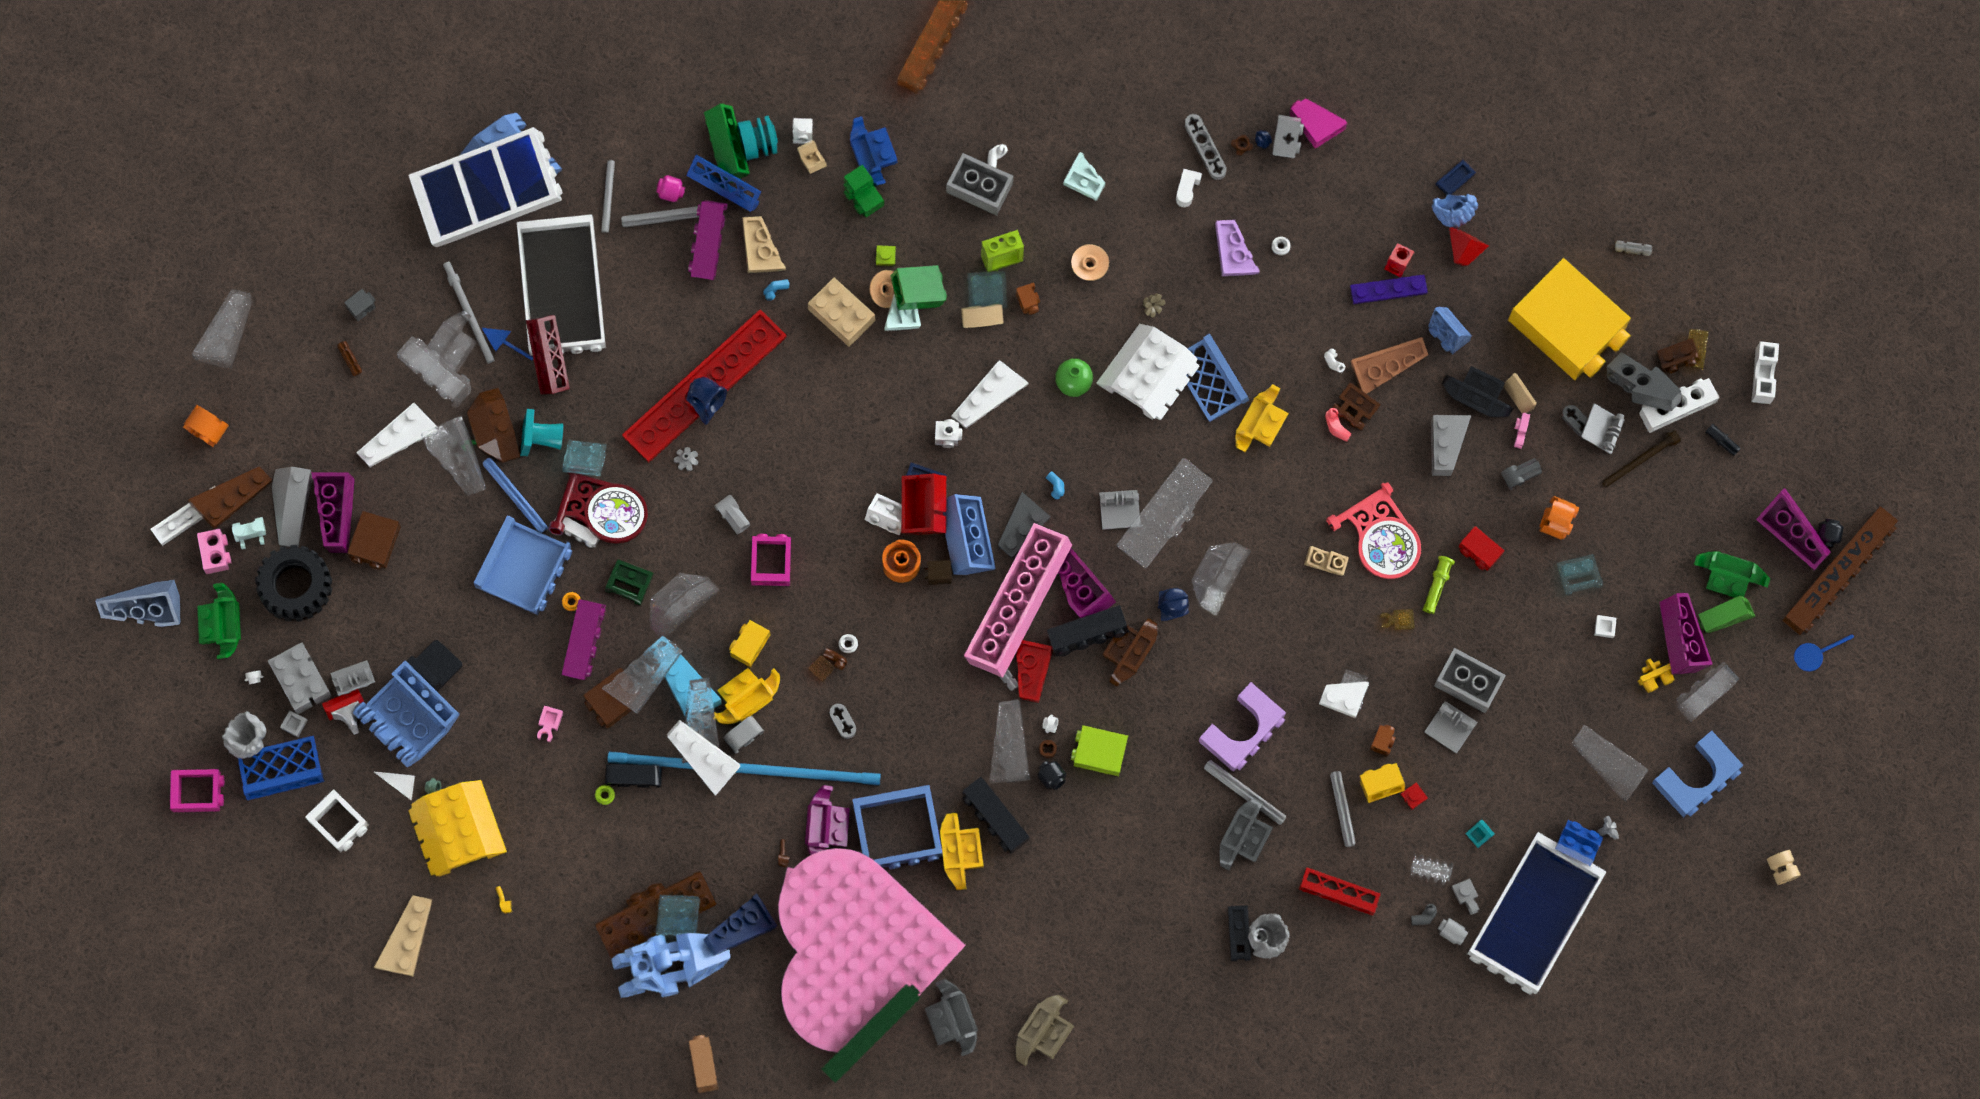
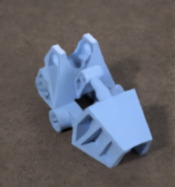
M686 933L676 935L677 941L666 943L664 935L651 937L647 942L624 950L625 953L618 954L611 960L614 969L631 966V972L634 976L632 981L625 982L619 987L621 998L644 993L645 990L660 992L662 997H667L679 993L677 983L687 981L688 986L691 987L723 968L731 958L730 952L727 950L713 956L704 942V938L708 934ZM673 961H684L683 970L661 975V972L670 967Z

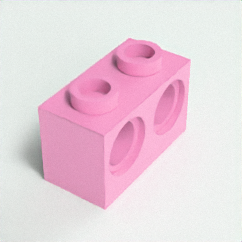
M220 529L197 533L205 573L210 574L229 570L228 564L231 563L230 553H226L225 546L228 545L226 534H223ZM212 539H218L216 545H209V542ZM221 557V561L218 564L212 563L214 558Z

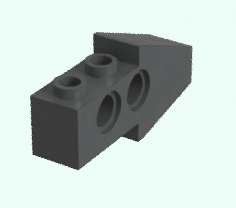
M1622 352L1607 366V378L1612 383L1623 387L1627 393H1632L1633 403L1672 411L1681 402V390L1658 367L1650 371Z

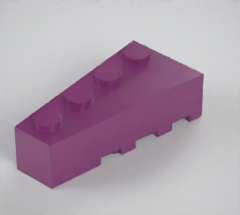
M311 472L318 504L317 509L320 516L323 545L329 553H348L355 479L350 473Z
M579 599L561 675L586 680L587 677L591 676L593 666L590 664L592 658L596 656L597 647L595 645L597 639L600 638V626L605 617L606 605Z

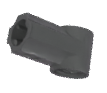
M1534 458L1519 466L1513 465L1501 472V475L1509 490H1512V487L1521 486L1525 481L1540 475L1542 470L1539 462Z

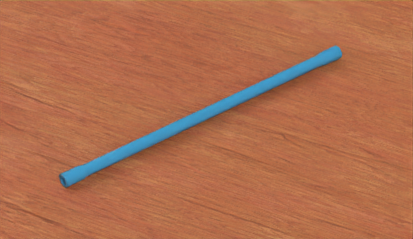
M622 752L608 753V763L656 765L693 769L688 761L683 758L634 755ZM739 763L740 768L735 772L856 782L869 785H880L881 774L853 773Z

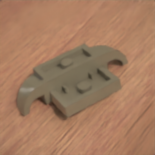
M1055 995L1038 1003L1017 1035V1061L1026 1066L1032 1052L1035 1053L1036 1050L1051 1059L1055 1057L1074 1028L1073 1024L1059 1017V1010L1064 1004L1068 1003L1067 999L1060 995Z

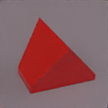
M1449 228L1455 264L1468 266L1489 247V245L1460 229Z

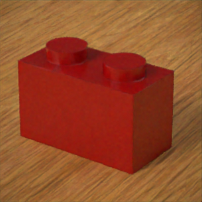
M1476 526L1459 545L1460 552L1465 557H1471L1475 560V565L1479 569H1485L1486 571L1490 570L1505 551Z

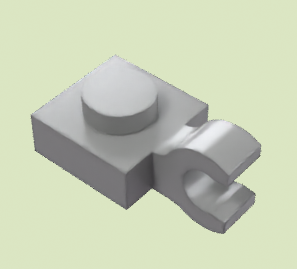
M1471 879L1453 885L1452 889L1459 904L1465 903L1470 915L1477 913L1479 908L1474 899L1478 898V894Z

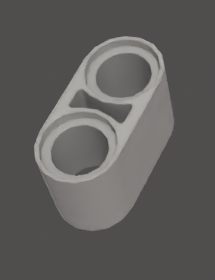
M749 716L729 731L723 739L736 754L740 748L746 747L753 742L757 735H762L764 730L753 716Z

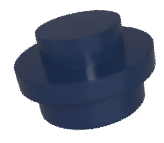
M1266 130L1258 131L1255 141L1259 147L1262 146L1263 149H1266L1272 143V138Z

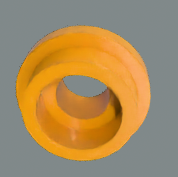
M569 592L563 596L562 605L567 611H576L578 601L581 598L577 593ZM574 599L575 604L569 605L568 601Z

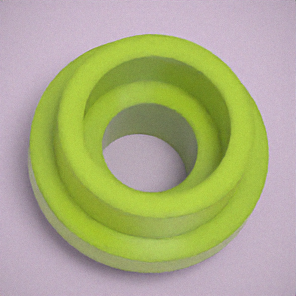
M603 785L596 790L595 798L598 803L608 805L614 800L615 793L610 786ZM607 792L609 794L608 798H602V793Z

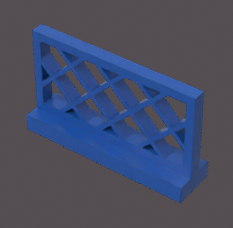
M314 736L264 747L256 754H259L258 757L252 756L256 760L250 768L243 764L242 758H238L243 791L247 801L324 782ZM311 742L312 748L308 754L299 750L303 743ZM289 747L294 750L289 758L281 755L284 748ZM266 752L274 754L269 763L261 759ZM297 752L305 756L300 765L292 761ZM278 757L286 761L281 769L273 766ZM310 759L315 762L316 768L308 770L303 766ZM259 762L267 766L262 774L254 771ZM289 764L297 767L293 774L284 772ZM270 768L278 772L275 778L268 779L265 777ZM251 773L259 777L255 783L247 784V778Z

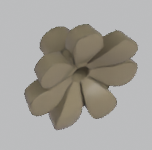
M1156 293L1143 300V305L1146 307L1144 312L1147 316L1154 317L1156 312L1161 313L1162 308L1160 306L1165 305V300L1161 299V294Z

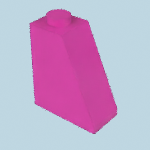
M1308 99L1298 100L1291 106L1290 116L1301 118V124H1304L1303 133L1315 149L1346 129L1347 122Z

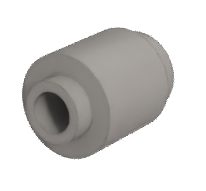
M1450 918L1447 921L1443 919L1438 926V930H1440L1439 935L1453 944L1461 945L1468 934L1465 927Z

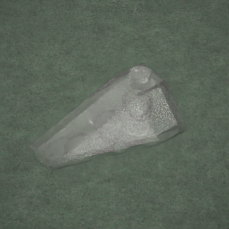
M462 416L421 434L431 455L441 462V466L449 471L456 483L468 496L486 489L471 437Z

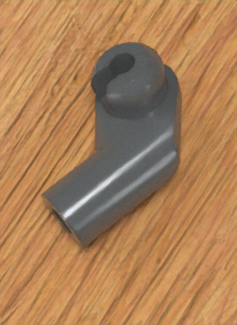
M1434 904L1426 905L1421 915L1411 916V924H1430L1437 914L1436 906Z

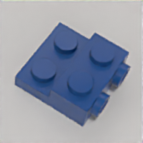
M1568 820L1555 849L1591 867L1603 837L1596 831L1582 827L1578 822Z

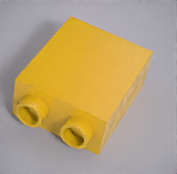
M1564 258L1513 308L1508 319L1511 324L1574 380L1583 372L1590 378L1594 376L1606 362L1600 355L1608 347L1617 352L1631 336L1625 331L1631 318Z

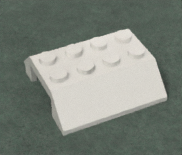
M1139 324L1096 384L1111 394L1114 391L1139 406L1143 409V414L1150 419L1157 418L1161 420L1168 411L1165 404L1171 407L1179 395L1175 390L1177 389L1181 392L1190 380L1186 375L1192 377L1199 368V365L1196 363L1198 359L1184 345L1157 328Z

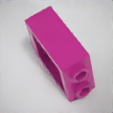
M767 534L752 536L751 585L790 586L791 537H787L785 534H777L776 537H769ZM757 544L786 545L785 574L756 573Z
M218 769L171 770V811H220V806L224 805V795L221 794V787H224V775H221ZM182 777H213V802L181 804Z

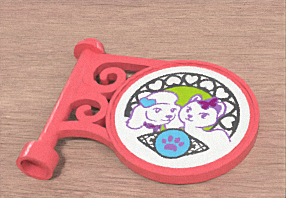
M1388 482L1382 483L1381 489L1340 515L1335 516L1332 514L1326 518V521L1329 525L1332 524L1331 529L1336 531L1341 528V522L1346 519L1350 520L1358 532V554L1363 566L1377 577L1396 579L1407 575L1417 565L1421 555V542L1415 529L1408 524L1390 496L1393 488ZM1380 502L1387 503L1398 518L1386 517L1389 514V508L1384 504L1380 505L1378 510L1384 509L1385 512L1383 514L1377 513L1376 505ZM1363 511L1368 515L1369 519L1367 522H1363L1361 519L1366 518L1364 514H1360L1357 519L1353 515Z

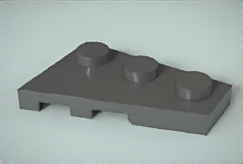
M1022 492L998 547L1009 557L1013 558L1022 547L1033 524L1043 526L1051 516Z

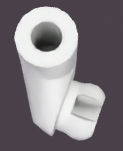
M1001 144L992 148L988 152L987 164L996 168L997 160L1007 153V147Z

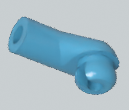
M786 279L771 282L764 289L763 295H765V299L768 301L775 298L774 293L777 290L789 289V281Z
M1051 471L1046 476V479L1053 484L1051 496L1054 499H1060L1065 493L1064 482Z

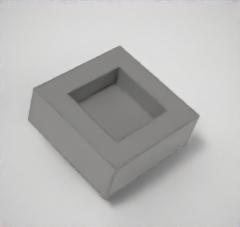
M289 711L280 728L299 737L308 720Z

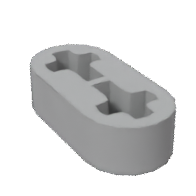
M842 704L833 705L830 709V717L839 734L845 739L854 737L856 726L846 707ZM838 708L839 711H844L842 712L843 720H840L838 715H833L835 714V709ZM844 722L848 727L852 726L850 734L842 732L844 730Z

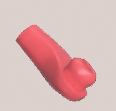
M1330 408L1325 414L1329 431L1335 437L1347 442L1352 433L1341 425L1338 410Z

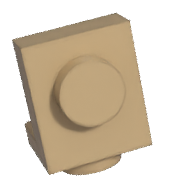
M814 140L797 148L801 161L810 174L827 166Z

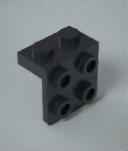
M434 640L416 659L411 656L407 660L437 692L463 666L462 662L438 640Z

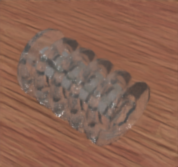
M1415 853L1410 870L1411 877H1414L1416 873H1418V879L1426 875L1427 882L1433 877L1434 884L1441 879V885L1443 886L1446 881L1449 882L1453 863L1451 862L1447 867L1444 860L1439 865V859L1437 858L1432 863L1430 856L1424 861L1423 854L1416 859Z

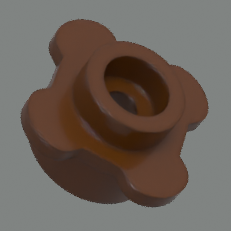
M1241 135L1231 142V146L1236 149V153L1239 156L1253 149V144L1250 143L1246 135Z

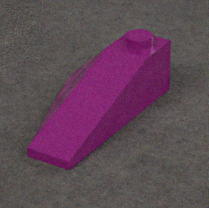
M1070 548L1058 571L1068 604L1080 618L1110 608L1116 601L1074 550Z

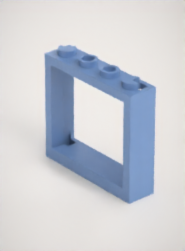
M929 785L852 799L862 854L869 857L860 809L925 797L935 848L875 859L874 861L882 868L889 866V869H896L901 867L900 864L908 863L909 866L920 864V860L927 859L928 862H934V860L942 857V847Z

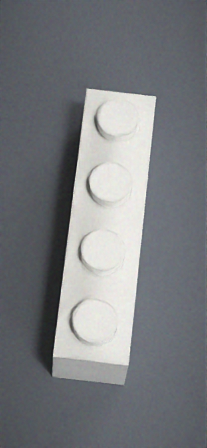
M568 517L563 519L564 531L567 536H574L577 541L585 542V545L590 548L592 546L596 547L600 539L593 535L588 528Z

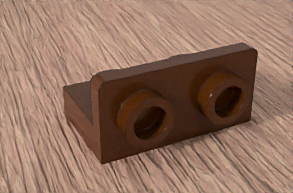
M1693 338L1657 351L1662 365L1661 369L1665 373L1668 372V374L1679 371L1678 368L1684 366H1694L1697 364V361L1701 360Z

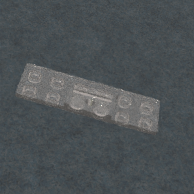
M1182 458L1116 546L1146 569L1166 542L1173 536L1177 537L1183 530L1182 524L1185 521L1189 522L1193 517L1194 513L1192 511L1195 508V504L1213 480L1186 458Z

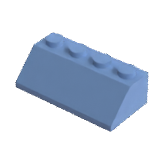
M954 494L946 498V512H943V515L946 516L945 536L953 574L968 575L995 570L981 497Z

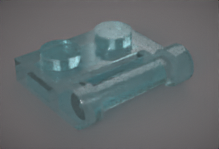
M1594 554L1556 563L1566 596L1571 595L1572 592L1592 587H1603V581L1599 574ZM1593 575L1594 578L1593 580L1572 585L1568 582L1569 580Z

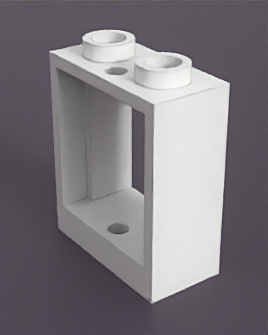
M334 789L306 816V819L339 852L342 850L347 851L353 845L352 841L357 836L361 837L368 830L366 828L368 823ZM337 802L359 821L339 842L318 823Z

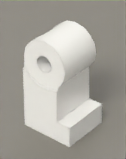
M1187 169L1183 170L1176 196V202L1179 206L1188 207L1191 205L1194 184H1200L1202 173Z

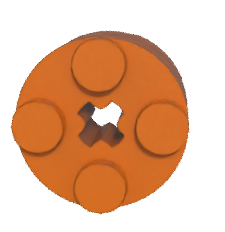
M196 405L185 421L183 428L214 447L229 425L224 421H220L209 411Z
M1553 496L1549 501L1552 504L1551 507L1549 506L1544 511L1539 531L1561 540L1571 533L1573 528L1571 521L1573 517L1577 516L1579 507Z
M897 540L885 548L882 555V566L885 575L898 583L909 582L918 575L921 567V555L914 543L908 540ZM901 559H904L905 562L900 564L899 561H901Z

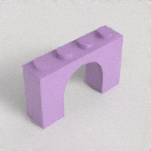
M1252 682L1239 694L1237 700L1255 716L1258 723L1257 733L1249 740L1234 741L1212 724L1199 738V742L1232 772L1236 769L1240 771L1247 763L1245 759L1249 755L1253 757L1260 749L1258 745L1262 741L1267 742L1272 736L1271 731L1274 727L1279 728L1285 722L1284 716L1286 712Z

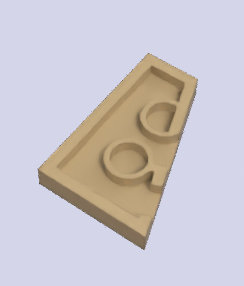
M743 217L742 225L748 273L786 270L762 217Z

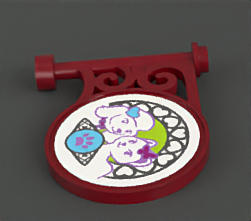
M575 465L568 468L567 473L570 476L556 519L550 522L548 528L551 533L556 535L563 534L565 529L563 519L565 517L576 518L582 521L593 535L608 543L616 544L631 541L643 531L647 522L648 510L644 499L636 490L626 485L613 484L582 475V469ZM583 482L601 486L593 492L591 485L583 484L580 491L583 493L584 489H587L588 493L582 494L578 490V485ZM571 502H577L581 505L580 509H575L578 508V504L573 503L571 511H566L568 504Z

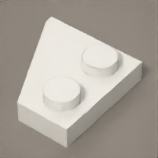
M1355 682L1326 685L1319 704L1356 718L1369 683Z

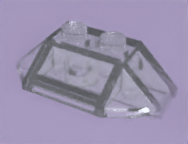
M1236 542L1208 548L1191 580L1200 608L1215 616L1217 615L1252 550Z
M679 573L651 597L649 627L663 640L720 591L719 588L707 576Z

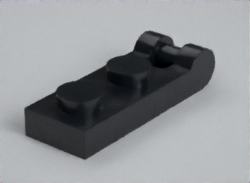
M1248 905L1228 906L1231 962L1237 961V959L1251 961V949L1248 939ZM1237 946H1244V951L1237 952Z

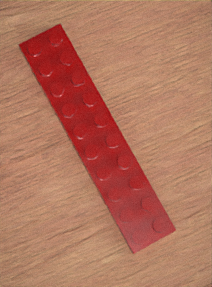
M760 309L624 432L622 437L649 463L699 418V414L686 399L689 386L695 379L708 377L719 386L725 387L728 391L787 338V335Z

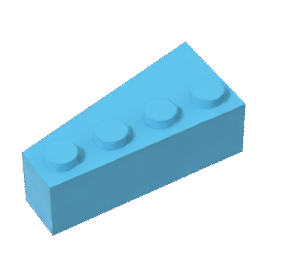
M669 641L651 649L687 721L722 704L721 698Z

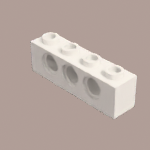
M1698 379L1688 388L1685 386L1679 388L1681 390L1680 403L1682 407L1676 406L1672 411L1664 410L1665 415L1657 412L1659 408L1643 405L1639 415L1649 433L1715 404L1719 396L1710 379ZM1690 394L1698 395L1699 399H1693Z

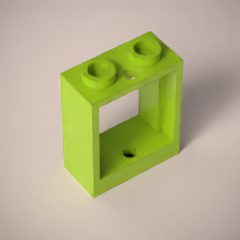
M1018 230L982 241L981 257L987 273L1023 261L1024 245Z

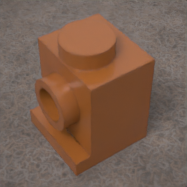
M1034 282L1016 288V296L1023 314L1028 313L1031 315L1039 311L1038 303H1040L1038 293L1034 292Z
M1380 725L1370 750L1388 757L1391 751L1389 748H1392L1396 737H1393L1395 728L1389 725Z

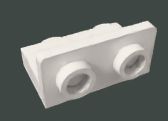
M877 493L868 507L865 520L891 533L900 535L902 504Z

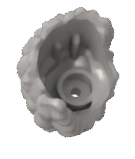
M246 711L235 716V720L229 722V727L225 729V733L222 735L224 746L230 754L237 758H250L263 748L262 739L266 736V727L257 716Z
M1261 915L1249 926L1248 939L1251 947L1254 949V956L1271 959L1278 957V955L1285 951L1290 933L1287 930L1288 926L1284 925L1280 915Z

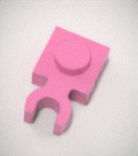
M1523 413L1521 418L1516 420L1514 429L1518 431L1514 444L1515 448L1522 449L1530 414Z
M544 706L538 723L539 726L543 727L537 734L539 740L546 733L549 735L547 741L549 743L552 741L553 735L551 731L552 729L558 731L563 711Z

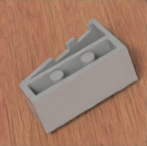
M1433 415L1431 419L1432 476L1452 475L1471 415Z

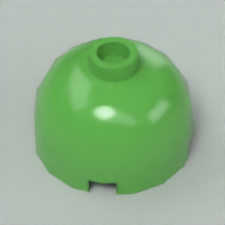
M1071 358L1064 361L1058 367L1055 382L1063 394L1078 397L1090 389L1093 383V373L1085 361Z

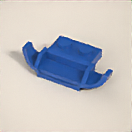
M862 116L853 119L850 134V144L858 166L863 164L873 178V186L886 184L881 168L898 163L886 127L868 133Z

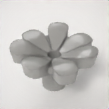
M686 447L684 451L679 449L676 452L678 456L674 458V463H679V470H683L686 467L687 471H691L693 469L692 465H698V460L695 459L698 456L696 451L691 452V449Z
M1609 816L1604 817V827L1598 829L1599 835L1604 836L1608 834L1614 840L1619 839V834L1615 829L1617 828L1616 823L1612 822Z

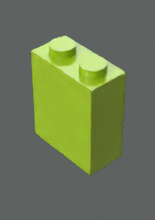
M1083 725L1081 731L1077 730L1075 742L1079 743L1077 749H1073L1071 760L1074 761L1073 766L1119 776L1128 736Z

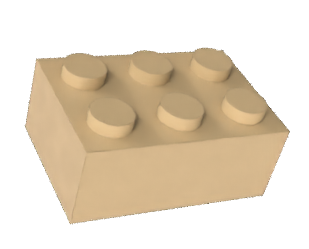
M833 278L808 302V310L848 347L875 322V314L836 278Z

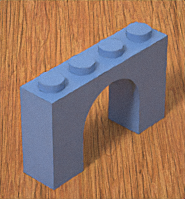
M1713 731L1709 732L1695 745V748L1712 767L1713 777L1709 785L1703 788L1689 787L1681 781L1670 767L1652 782L1683 818L1687 814L1691 817L1699 810L1697 806L1701 802L1705 805L1713 798L1711 794L1715 790L1720 792L1727 786L1725 782L1729 778L1734 780L1741 774L1740 769L1743 764Z

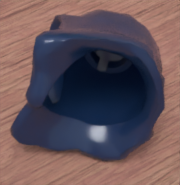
M700 377L690 384L686 399L699 414L702 422L707 425L714 413L724 404L727 389L719 386L708 377Z

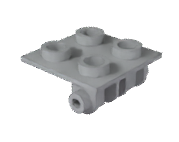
M1593 404L1581 438L1612 454L1617 438H1619L1621 427L1625 422L1624 415L1617 414L1615 416L1600 406Z
M1137 490L1099 493L1102 530L1141 527L1138 502L1139 493Z
M367 660L330 673L338 696L375 683Z
M1445 701L1424 733L1457 754L1478 722Z

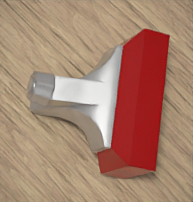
M359 689L322 703L329 720H341L347 724L354 735L359 733L357 717L353 714V711L364 702Z

